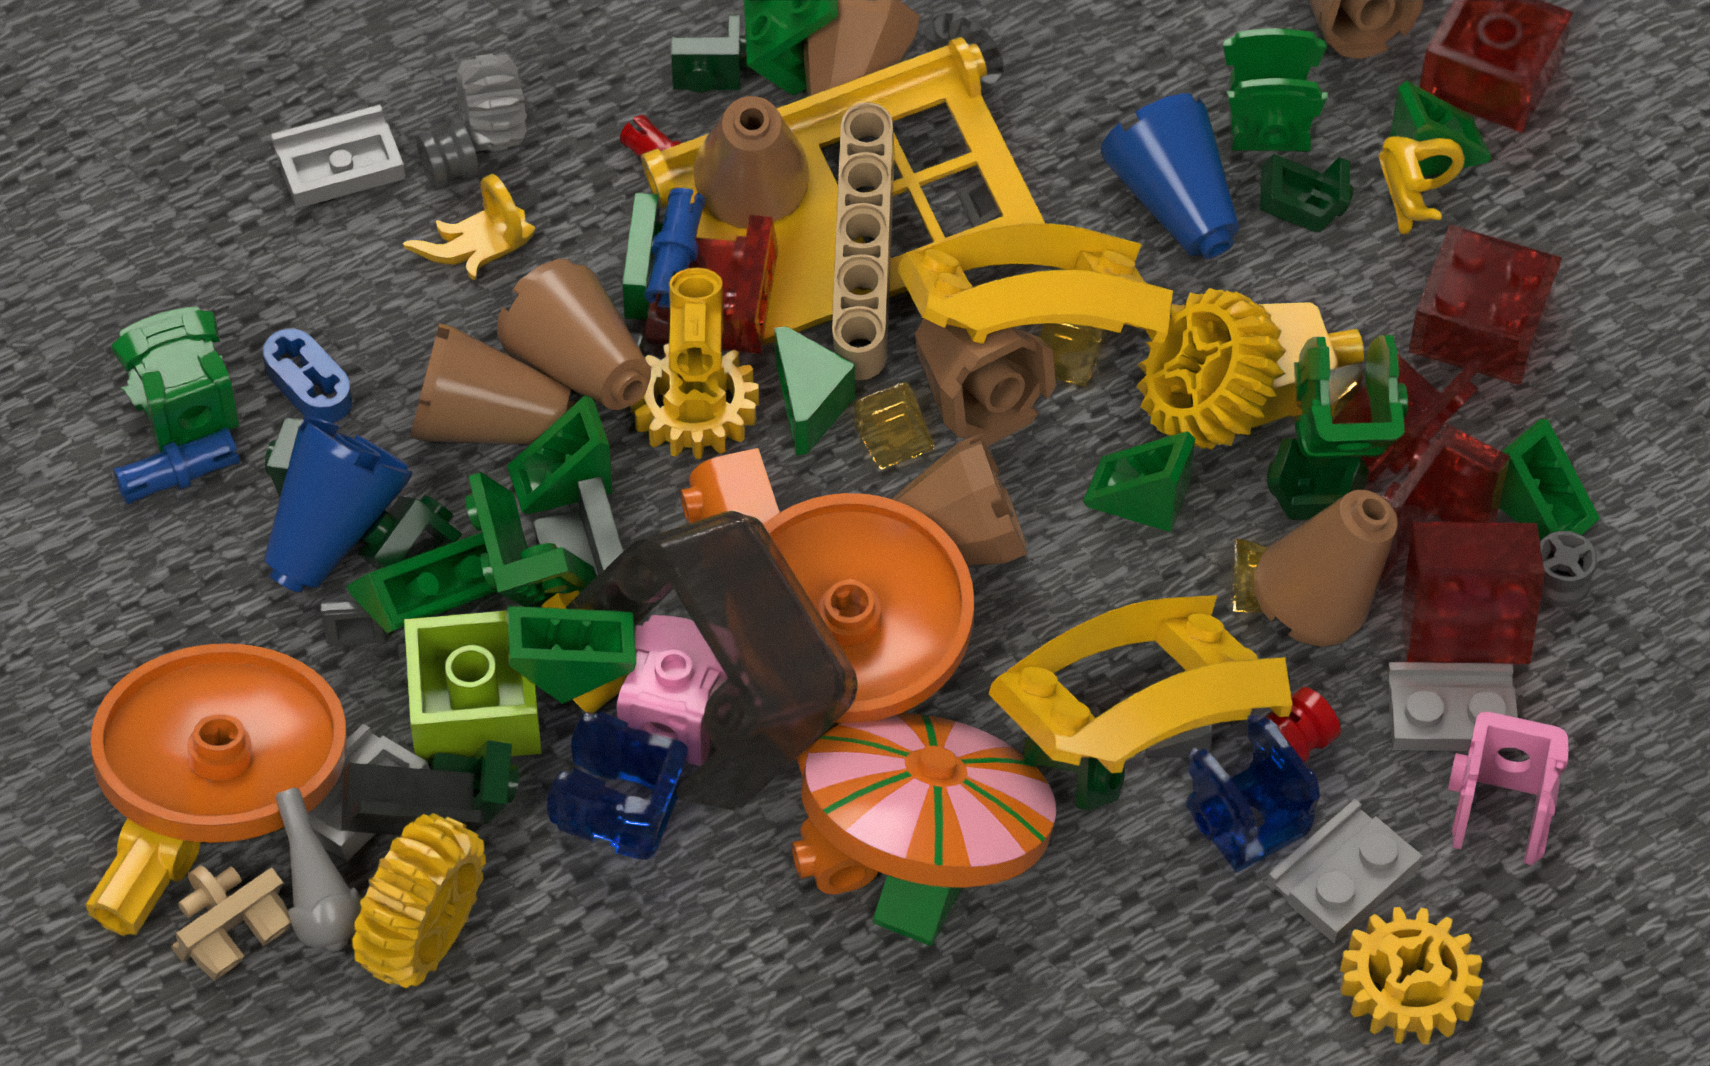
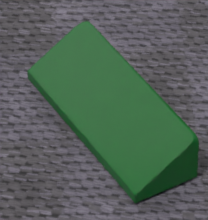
M482 532L367 573L346 586L355 601L387 633L405 627L404 619L432 617L497 592V588L491 589L483 574L480 556L482 553L487 552Z

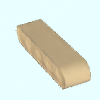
M871 102L858 103L850 107L843 115L840 130L832 335L834 353L855 364V380L870 379L878 375L885 367L888 347L894 135L892 117L889 112L879 104ZM870 136L877 138L872 142L859 141L862 137ZM864 186L876 188L872 192L866 193L856 191V189ZM864 236L875 239L870 243L864 244L853 241L858 237ZM861 287L873 290L866 295L851 293L852 290ZM856 339H866L872 342L865 347L859 348L848 344Z

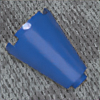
M1190 93L1168 96L1137 110L1135 113L1139 122L1127 131H1124L1120 123L1115 126L1102 142L1100 153L1108 167L1190 256L1202 254L1204 259L1215 258L1229 250L1234 244L1233 237L1239 230V224L1208 110L1201 98L1198 97L1195 102Z
M306 415L297 430L264 561L273 568L269 575L270 578L280 585L302 593L305 586L318 588L404 489L413 474L412 471L407 470L409 466L369 440L359 435H356L354 439L342 433L336 434L339 428L338 425Z

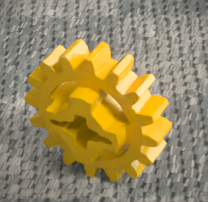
M669 343L663 345V359L659 360L651 355L645 357L651 370L650 382L645 395L637 403L631 405L630 409L631 413L635 414L636 430L638 432L649 431V443L652 447L655 448L667 441L670 443L671 456L677 457L684 447L692 448L695 459H702L704 447L712 445L715 451L722 454L726 452V438L729 437L738 442H742L745 439V425H755L759 388L757 383H753L752 366L743 365L739 367V352L732 350L721 356V370L709 375L706 382H685L680 374L669 369ZM727 389H729L733 395V400L731 404L726 402L725 391ZM658 393L663 395L664 405L659 408L655 401Z
M1394 907L1391 922L1387 924L1376 914H1373L1369 917L1366 933L1356 929L1352 932L1349 950H1344L1340 971L1344 974L1340 988L1341 994L1344 996H1355L1350 1013L1353 1017L1369 1013L1372 1016L1370 1032L1374 1035L1385 1026L1393 1028L1394 1041L1398 1044H1402L1407 1032H1416L1422 1045L1429 1044L1433 1028H1437L1447 1037L1452 1036L1457 1019L1468 1022L1471 1018L1475 1004L1474 1001L1479 1000L1483 979L1478 977L1482 965L1481 956L1467 955L1472 940L1470 935L1463 934L1453 938L1449 934L1452 919L1449 917L1444 918L1437 925L1428 923L1429 915L1426 908H1420L1416 919L1409 920L1406 919L1401 907ZM1442 960L1446 963L1448 968L1442 964ZM1372 980L1381 985V992L1376 988Z

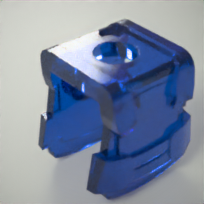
M601 711L600 714L584 712L579 718L572 735L571 752L574 763L582 766L583 769L589 772L586 773L577 768H574L572 772L559 771L547 797L549 819L552 823L557 824L558 830L590 842H593L595 837L610 841V846L616 848L615 853L640 860L651 859L658 852L679 797L681 788L679 782L687 759L688 747L684 742L670 737L628 727V722ZM595 776L614 781L619 778L639 783L652 789L653 793L650 800L628 796L605 786L606 781Z
M1258 714L1247 716L1248 739L1253 743V760L1249 768L1230 778L1206 749L1203 748L1198 751L1195 747L1189 752V774L1193 779V792L1187 797L1186 808L1192 814L1201 834L1206 839L1214 842L1236 873L1306 836L1313 826L1315 818L1314 808L1320 799L1318 779L1315 773L1306 767L1297 752L1282 735L1279 727L1270 719ZM1251 807L1262 813L1265 819L1264 824L1259 828L1255 825L1254 813Z

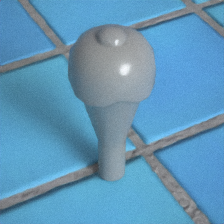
M295 787L279 792L275 799L290 846L294 907L289 909L288 916L297 938L307 946L313 948L325 947L328 951H339L347 945L348 939L356 933L354 921L359 916L362 908L359 892L355 887L348 888L316 837L300 789Z

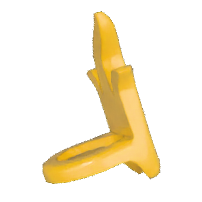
M1401 136L1386 138L1383 143V150L1379 153V160L1395 207L1399 232L1401 234H1408L1412 229L1413 220L1422 222L1441 220L1442 215L1439 210L1425 206L1420 191L1439 188L1458 176L1463 169L1465 160L1460 145L1451 139L1444 138L1424 141ZM1436 155H1444L1452 159V165L1441 176L1434 179H1424L1418 161Z
M492 173L481 180L483 211L457 224H448L436 220L440 236L443 240L448 241V243L434 244L420 240L405 241L403 246L405 249L435 263L455 265L467 262V274L471 280H476L477 272L481 267L525 245L533 237L535 226L525 222L524 210L515 206L503 182Z

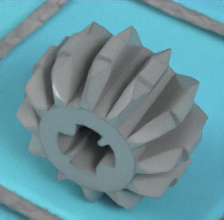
M493 53L475 56V59L462 61L456 74L458 108L461 114V122L471 138L475 151L489 150L494 152L507 150L509 146L520 145L527 131L525 123L527 115L524 105L525 98L522 92V81L519 79L517 66L507 54L493 56Z

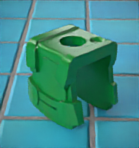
M1280 28L1239 31L1236 35L1224 40L1223 50L1226 66L1234 65L1227 91L1231 151H1311L1310 127L1314 117L1320 116L1327 100L1328 92H1322L1317 82L1307 81V76L1311 66L1319 67L1327 49L1324 40L1316 37L1313 32Z
M196 306L158 313L129 325L120 331V338L111 347V351L127 372L130 371L129 380L127 381L128 385L121 388L138 411L143 410L152 423L154 439L159 452H163V445L175 442L179 446L220 431V429L225 427L228 430L239 427L231 380L223 363L222 355H218L213 347L214 342H220L216 316L213 312L202 311Z
M1380 335L1376 337L1366 353V371L1364 374L1367 397L1370 399L1372 423L1332 424L1329 399V347L1326 345L1325 337H1312L1306 341L1300 352L1299 362H1294L1296 399L1302 402V414L1297 415L1298 421H1295L1294 425L1298 447L1304 457L1308 459L1378 457L1403 435L1405 430L1404 419L1408 411V394L1405 384L1398 383L1397 381L1399 378L1398 353L1393 335Z

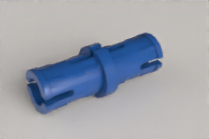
M675 188L669 192L668 206L662 230L658 233V236H654L651 247L655 259L649 284L644 295L646 300L653 304L656 301L657 293H661L657 306L662 308H670L669 282L671 277L677 272L689 269V264L697 259L699 244L695 239L706 200L702 194L697 193L694 197V202L690 203L693 190L687 188Z
M225 427L220 429V431L179 446L175 442L162 446L163 452L122 467L113 468V473L116 480H119L116 482L125 504L128 505L133 503V501L176 485L179 490L190 487L192 479L230 465H237L240 463V458L237 452L234 453L237 450L230 431Z

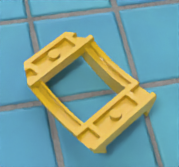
M1028 223L989 228L961 235L917 252H906L897 269L922 318L943 328L946 327V324L964 328L973 342L984 344L988 333L1011 327L1043 323L1084 325L1121 333L1125 324L1144 329L1152 342L1164 344L1168 335L1173 290L1151 285L1143 280L1135 267V260L1142 244L1089 229L1051 223ZM1004 264H1033L1065 269L1014 275L972 287L963 272L974 268Z
M1217 595L1147 600L1126 605L1091 618L1057 636L998 676L991 684L989 691L991 698L1052 760L1079 766L1081 758L1093 757L1097 758L1111 773L1122 772L1125 761L1152 745L1177 734L1216 723L1249 720L1251 710L1254 708L1269 707L1278 717H1288L1293 706L1285 657L1258 659V656L1252 650L1239 643L1224 629V625L1220 620L1211 616ZM1156 641L1186 670L1133 694L1097 718L1091 714L1090 709L1086 705L1079 702L1058 681L1057 676L1054 674L1096 653L1115 647Z

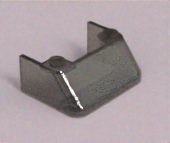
M725 511L632 543L566 606V609L633 612V624L635 627L673 589L675 590L728 679L712 693L704 711L705 729L717 751L674 791L680 801L738 811L849 710L857 695L858 681L853 666L762 522L748 514L737 511Z

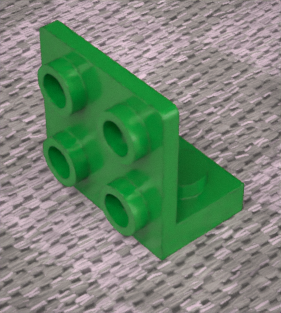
M744 0L747 66L790 95L800 93L807 88L802 40L836 19L838 16L837 0Z
M482 472L469 476L472 494L466 495V508L474 528L477 531L482 530L487 552L481 554L480 560L484 577L491 589L497 588L498 593L523 607L542 608L541 605L557 593L567 594L578 590L583 595L600 590L594 566L565 548H557L555 543L527 547L515 497L510 490Z

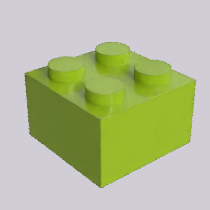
M507 610L404 619L410 725L414 753L427 761L428 764H431L432 757L439 752L472 757L487 740L511 743V756L542 754L536 685L509 666Z

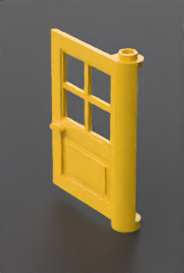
M962 37L950 40L947 46L777 108L802 145L809 164L808 188L799 207L790 215L788 213L774 221L771 226L762 229H739L717 220L705 204L695 239L699 244L698 254L705 269L711 270L721 277L723 283V308L744 352L774 342V328L787 326L796 332H800L832 320L838 184L820 148L840 141L843 115L850 107L858 103L871 102L879 104L886 108L893 122L945 102L970 153L913 173L893 132L894 163L901 176V179L893 182V196L909 192L933 242L909 252H917L937 243L989 228L1028 223H1045L981 96L980 78L987 75V68L977 44L974 43L968 46ZM709 134L663 151L655 149L641 155V162L652 194H658L660 208L668 206L669 192L675 188L693 190L690 203L694 202V197L698 193L694 185L695 158L700 146ZM977 165L1002 217L945 238L920 186ZM863 237L853 240L856 243H865ZM905 253L891 258L889 298L908 291L897 271ZM861 287L852 290L851 293L866 295L873 290Z

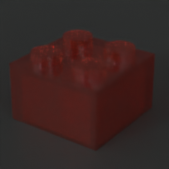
M1454 0L1426 49L1419 88L1462 111L1523 133L1564 58L1574 12L1542 0Z
M1449 224L1416 310L1408 352L1521 386L1553 300L1562 257Z
M1412 522L1401 606L1407 662L1531 663L1545 575L1537 523Z

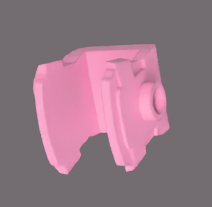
M652 615L649 621L644 622L643 626H636L634 634L635 652L637 655L635 670L628 675L619 692L617 700L619 745L686 760L689 764L703 767L710 751V735L719 719L727 720L744 691L735 686L734 676L730 674L741 658L740 652L735 650L733 636L714 626L682 617Z
M1481 712L1477 715L1468 756L1455 753L1448 790L1460 793L1452 829V848L1460 850L1462 848L1476 783L1480 782L1537 795L1524 864L1533 865L1543 857L1551 819L1555 814L1560 787L1559 776H1561L1562 771H1565L1568 763V735L1563 729L1553 725L1493 712ZM1504 748H1516L1528 754L1530 758L1522 762L1509 761L1500 756L1497 751Z

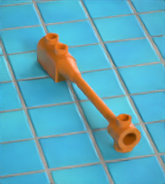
M759 448L715 457L701 463L689 476L690 488L680 490L682 508L687 524L691 525L702 522L705 536L695 538L697 556L702 572L707 573L717 570L719 579L725 586H727L733 563L748 539L770 518L780 513ZM779 705L803 778L808 754L817 739L809 717ZM809 818L804 821L800 828L802 839L791 842L792 856L798 877L803 879L814 876L818 889L823 893L840 894L860 889L869 884L878 874V871L853 860L833 846L820 834Z

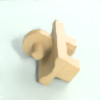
M198 866L188 873V878L194 892L179 901L178 905L188 918L205 907L209 911L178 931L175 935L177 942L172 945L171 949L182 963L191 957L197 966L213 981H216L236 967L244 958L242 952L227 933L233 927L244 921L262 946L269 944L290 929L291 921L288 916V910L278 895L283 881L271 867L227 897L225 893L242 882L237 871L233 867H229L214 877L205 867Z

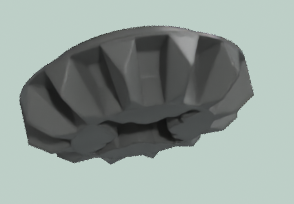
M941 13L935 16L923 30L927 38L923 45L926 52L947 46L950 40L962 37L968 46L974 43L977 44L987 68V75L980 78L981 92L984 93L1001 79L1004 63L1000 50L987 31L974 21L956 13Z

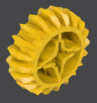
M1209 288L1205 294L1190 293L1186 305L1172 304L1168 335L1164 344L1152 341L1145 342L1150 349L1149 356L1146 360L1137 364L1146 374L1136 386L1145 396L1140 407L1151 417L1150 423L1156 426L1158 431L1168 436L1188 431L1195 438L1194 447L1213 450L1217 444L1232 446L1236 434L1250 435L1251 420L1253 418H1266L1263 405L1267 398L1278 397L1272 386L1275 379L1286 374L1276 363L1287 351L1277 341L1282 330L1271 321V314L1266 312L1263 306L1251 301L1249 297L1239 292L1232 293L1228 290L1225 292ZM1228 332H1230L1231 341H1229Z
M434 813L430 816L423 814L414 823L411 822L404 827L401 837H397L392 841L389 852L385 858L380 859L379 868L374 877L369 879L370 886L366 896L360 901L362 908L359 916L354 921L356 933L352 938L353 949H355V961L361 964V967L367 969L374 977L390 985L395 983L404 988L411 985L416 987L425 980L429 971L437 969L438 963L447 954L459 936L464 924L468 922L471 908L478 900L476 895L478 887L484 880L483 873L481 872L486 864L484 841L478 838L477 833L467 829L465 824L450 817L445 819Z

